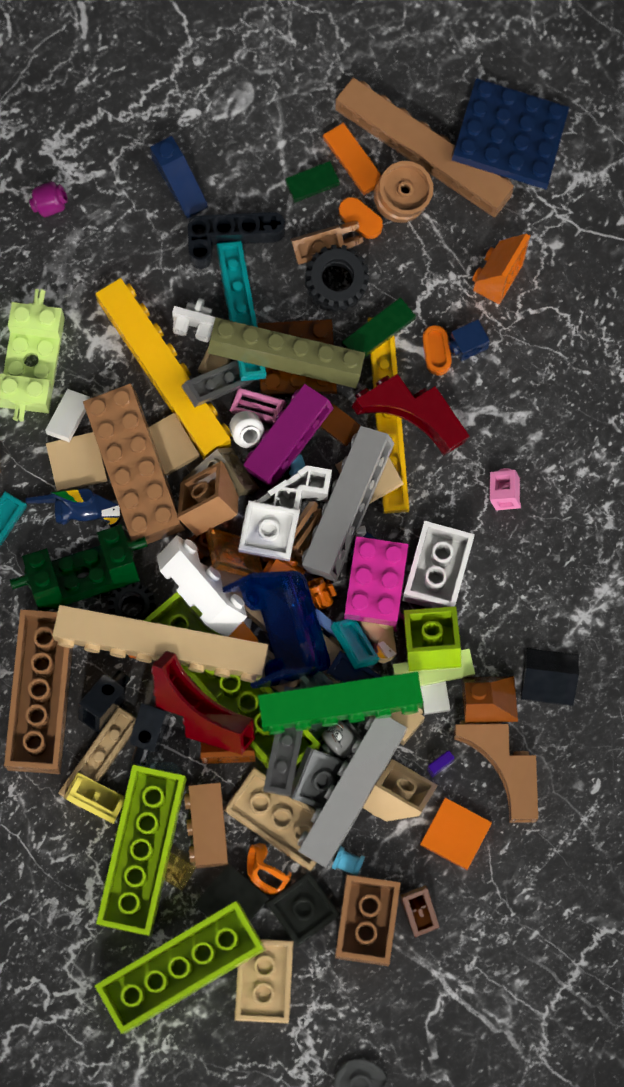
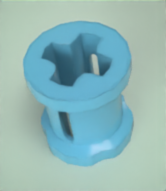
M341 846L332 869L336 870L339 868L352 874V876H358L365 856L361 855L358 857L345 851V848Z

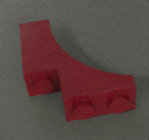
M398 374L391 378L388 375L383 377L376 383L377 386L370 391L368 388L360 391L355 396L356 400L352 405L357 415L384 413L412 423L427 434L443 456L463 445L470 437L436 386L430 390L423 388L413 396Z
M166 651L153 663V693L156 699V708L184 716L183 725H185L186 738L242 755L255 739L253 718L235 713L209 698L188 677L175 653Z

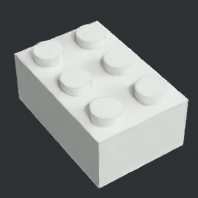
M424 521L403 601L427 608L455 606L475 534Z

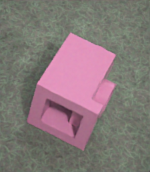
M503 468L496 472H490V501L495 510L521 508L520 477L516 470Z

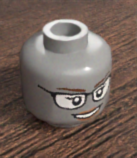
M339 720L337 725L330 726L322 733L321 738L324 744L321 748L329 755L345 759L352 753L351 750L361 736L349 721L344 723Z

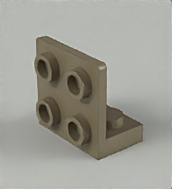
M232 448L216 449L183 478L184 481L222 461L239 497L251 495L259 489V486Z

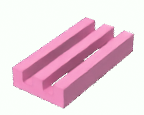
M240 388L236 393L230 411L232 414H237L241 411H251L238 407L239 405L272 414L273 417L254 412L261 422L274 425L277 415L286 407L287 403L279 398ZM243 396L250 399L258 400L268 404L276 405L277 407L276 409H274L271 407L263 406L261 404L252 403L249 401L242 400L241 397Z

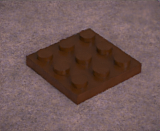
M332 319L257 323L258 328L334 345ZM265 367L266 379H260L261 394L272 397H290L296 390L301 389L304 384L321 395L337 394L335 383Z

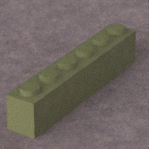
M215 318L208 348V354L352 388L357 387L365 356L364 352L220 318Z

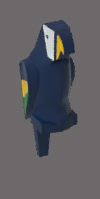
M90 489L51 492V495L26 498L27 504L55 503L56 522L62 525L67 524L70 520L86 522L101 519L109 523L110 527H114L121 520L119 505L100 497Z

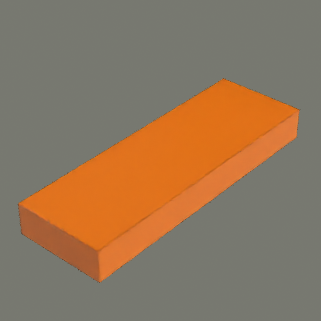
M342 123L323 135L324 141L362 194L366 195L374 190L382 175L346 125Z

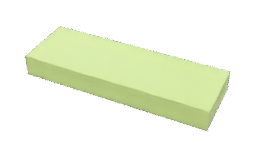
M470 649L461 650V667L409 671L408 661L392 665L394 675L418 672L420 687L475 675Z

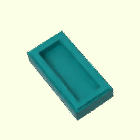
M6 491L0 497V547L27 508L26 503Z
M345 619L333 622L330 628L354 669L377 664L379 657L357 621Z

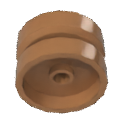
M400 161L390 165L383 172L374 189V202L377 210L386 219L393 222L406 223L415 220L428 206L433 195V182L430 174L421 165L412 161Z

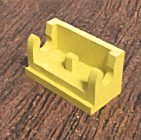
M78 772L64 796V799L114 824L125 800L123 795Z

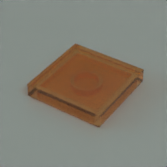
M210 527L206 537L213 568L260 581L263 576L260 557L238 551L241 536Z

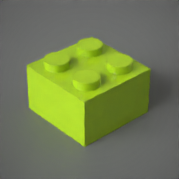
M456 606L404 610L409 671L461 667V645Z

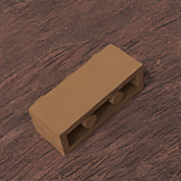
M221 783L189 786V793H184L185 809H191V819L186 820L188 836L193 835L194 846H189L190 862H195L197 869L227 866L228 854Z

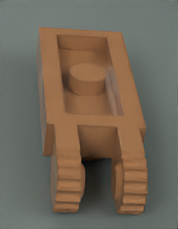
M352 221L340 226L336 225L292 238L291 242L297 263L303 264L311 261L313 255L316 252L319 253L324 247L328 249L331 245L337 244V247L340 248L342 245L351 248L362 244V236H353L346 238L344 241L342 234L357 230L359 223Z

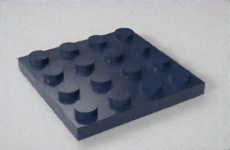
M476 78L452 161L546 190L549 185L569 107Z

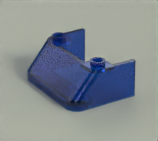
M300 572L251 573L222 587L223 593L241 592L243 601L249 609L253 611L261 610L275 659L265 664L266 677L250 683L251 688L282 685L299 680L303 675L309 677L319 674L330 667L329 653L305 577Z

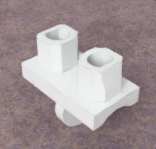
M201 298L198 299L196 304L187 303L186 309L174 306L172 312L174 321L173 333L186 336L189 326L197 328L196 339L209 342L215 318L218 317L210 316L212 309L204 307V299Z

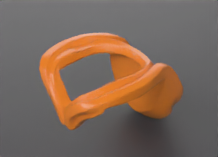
M253 844L250 846L247 856L248 876L251 882L262 892L269 895H277L290 881L292 873L289 872L285 875L277 868L264 863L263 861L268 854L266 844ZM258 870H265L283 882L276 889L259 878Z

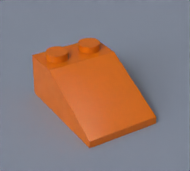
M522 234L499 241L495 248L491 247L484 259L487 261L483 269L479 267L472 280L475 282L473 291L500 305L524 264L530 235Z

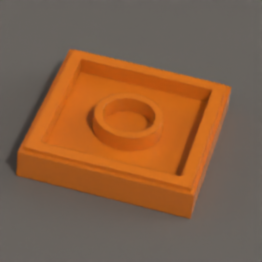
M445 798L420 846L468 870L492 822Z

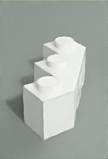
M306 465L297 474L288 480H284L269 490L266 495L254 501L299 510L301 509L302 499L328 502L332 470Z
M176 535L157 556L160 572L166 579L172 577L179 586L176 591L190 607L195 605L202 612L203 615L200 619L207 627L222 636L228 637L247 618L243 599L237 594L232 595L223 589L221 574L214 567H207L200 562L198 548L192 541L184 540Z

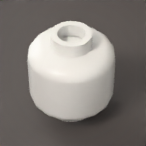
M241 411L235 414L229 423V430L235 443L243 448L257 446L265 432L260 418L251 411Z

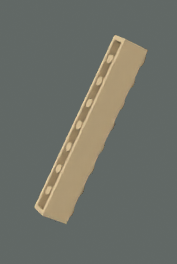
M59 605L52 635L54 640L58 642V645L62 647L74 648V645L83 646L85 651L99 653L100 650L110 651V655L119 658L131 655L136 656V660L145 663L158 660L166 651L176 654L181 665L189 666L188 670L198 673H203L204 669L215 671L214 675L229 678L231 674L241 676L240 679L242 681L255 683L256 679L263 680L268 655V644L62 605Z

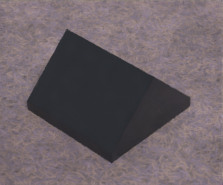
M526 648L521 700L573 706L579 678V654Z

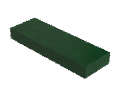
M400 297L343 340L341 345L347 349L364 352L365 358L416 319V315Z

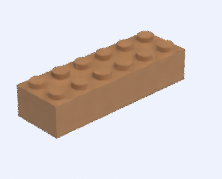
M131 383L83 401L131 541L145 536L147 544L184 531L183 523L177 518L178 508L140 401Z
M20 610L4 766L8 771L61 774L73 648L59 646L52 636L58 612Z

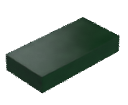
M331 161L285 178V184L294 203L340 185Z

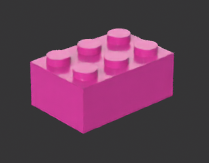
M356 536L344 619L396 627L408 544Z

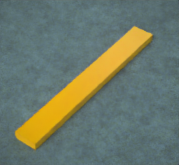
M394 336L370 353L373 388L377 386L376 383L383 377L388 375L391 378L398 374ZM375 413L376 430L389 434L394 442L389 457L404 485L382 497L383 514L409 512L402 418L384 413Z

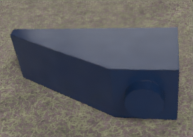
M170 136L150 146L152 160L185 217L188 219L209 208L174 138Z

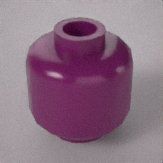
M49 181L33 188L32 198L29 199V203L34 213L38 212L42 217L47 218L62 212L65 209V203H68V198L61 184L57 185L55 182Z

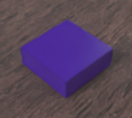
M446 751L428 765V773L433 778L452 764L455 757L450 751Z

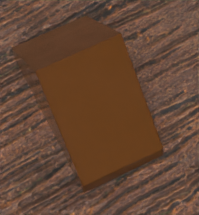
M426 885L400 895L399 900L414 937L440 928Z

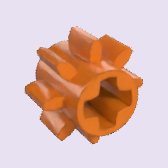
M322 577L310 580L306 584L307 591L303 592L309 607L315 606L318 610L331 606L333 604L332 597L337 595L331 581H325Z

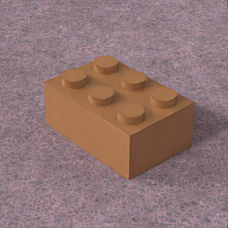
M347 875L335 959L389 966L400 882Z

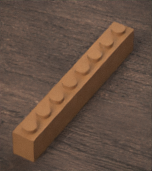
M352 78L336 98V111L410 161L421 165L429 174L494 218L511 198L514 185H512L508 178L452 161L455 146L451 144V141L446 136L436 134L427 123L417 121L411 117V114L406 109L396 107L387 96L377 94L366 82H359Z

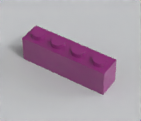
M306 384L301 389L296 390L287 408L281 410L277 415L275 424L270 430L268 429L263 433L259 445L246 456L244 463L246 470L270 488H274L334 409L329 399Z

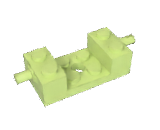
M35 289L33 303L12 302L8 321L10 336L3 374H0V407L15 409L13 420L18 421L19 419L20 422L24 421L25 411L49 413L65 321L62 308L47 307L43 304L46 291L42 289L40 291ZM36 356L39 360L35 366L29 367L25 365L26 358Z

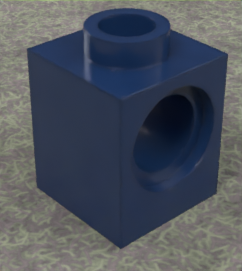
M476 320L452 331L448 345L454 356L458 355L460 361H464L487 350L490 340L480 321Z

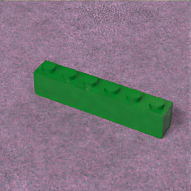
M418 672L258 695L263 732L269 731L270 735L284 733L286 728L295 727L297 731L312 728V724L322 723L323 727L334 726L338 724L339 720L349 719L350 723L361 722L365 720L366 716L375 715L376 719L388 718L392 716L391 713L402 711L403 715L417 713L418 709L423 706Z

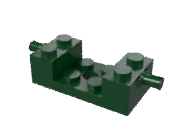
M121 524L97 532L100 546L51 561L47 548L23 555L24 575L10 579L12 589L28 585L32 590L39 611H48L58 608L59 605L64 606L139 582L140 580L133 561V551L148 547L145 536L130 541L125 536ZM82 572H88V573H89V574H88L86 577H84V578H78V577H77V576H78L80 573H82Z

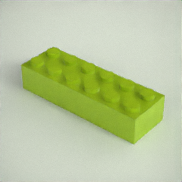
M132 765L96 922L97 925L152 937L187 781L184 775Z
M235 901L94 986L120 1033L126 1034L266 949L240 903Z

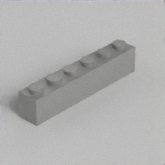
M360 426L358 433L354 434L351 441V450L342 461V471L339 478L332 485L331 497L323 506L320 523L315 526L312 532V541L309 549L307 548L302 556V566L308 573L337 582L393 449L394 442L389 434Z
M373 715L369 718L364 728L368 732L363 740L357 739L351 750L354 756L350 763L347 761L343 763L338 772V775L341 777L336 786L333 784L330 786L324 797L328 800L324 808L318 807L311 819V822L314 823L309 833L304 831L297 843L300 846L298 852L327 869L408 730L407 727L390 717L376 719Z

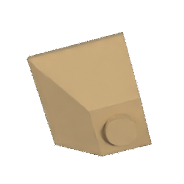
M392 759L375 784L363 808L384 821L417 817L422 813L438 785Z

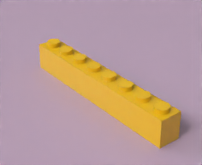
M122 278L96 292L98 304L171 412L175 413V416L202 458L205 460L216 449L231 447L230 437L232 435L225 423L222 425L216 418L218 413L211 403L208 405L204 403L194 407L183 390L182 385L185 381L190 380L189 376H191V373L184 363L179 364L175 358L177 353L172 344L164 342L162 339L164 334L159 325L151 323L148 318L150 313L146 306L136 301L134 297L137 294L131 284H125Z

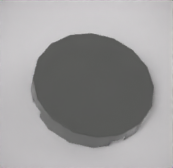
M355 1059L342 1065L336 1073L333 1087H388L381 1067L370 1060Z

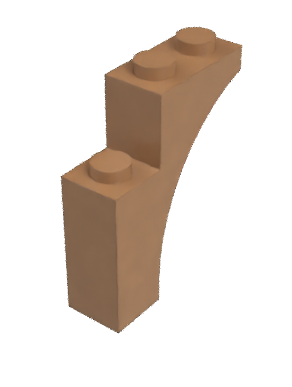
M465 720L460 721V725H455L454 740L463 742L477 750L491 763L498 773L508 800L509 823H535L538 820L536 755H529L528 751L513 752V755L509 756L508 724H502V722L476 724L465 723Z

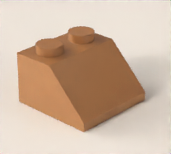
M222 461L184 480L180 484L177 518L196 536L210 531L215 526L229 521L238 515L239 496Z

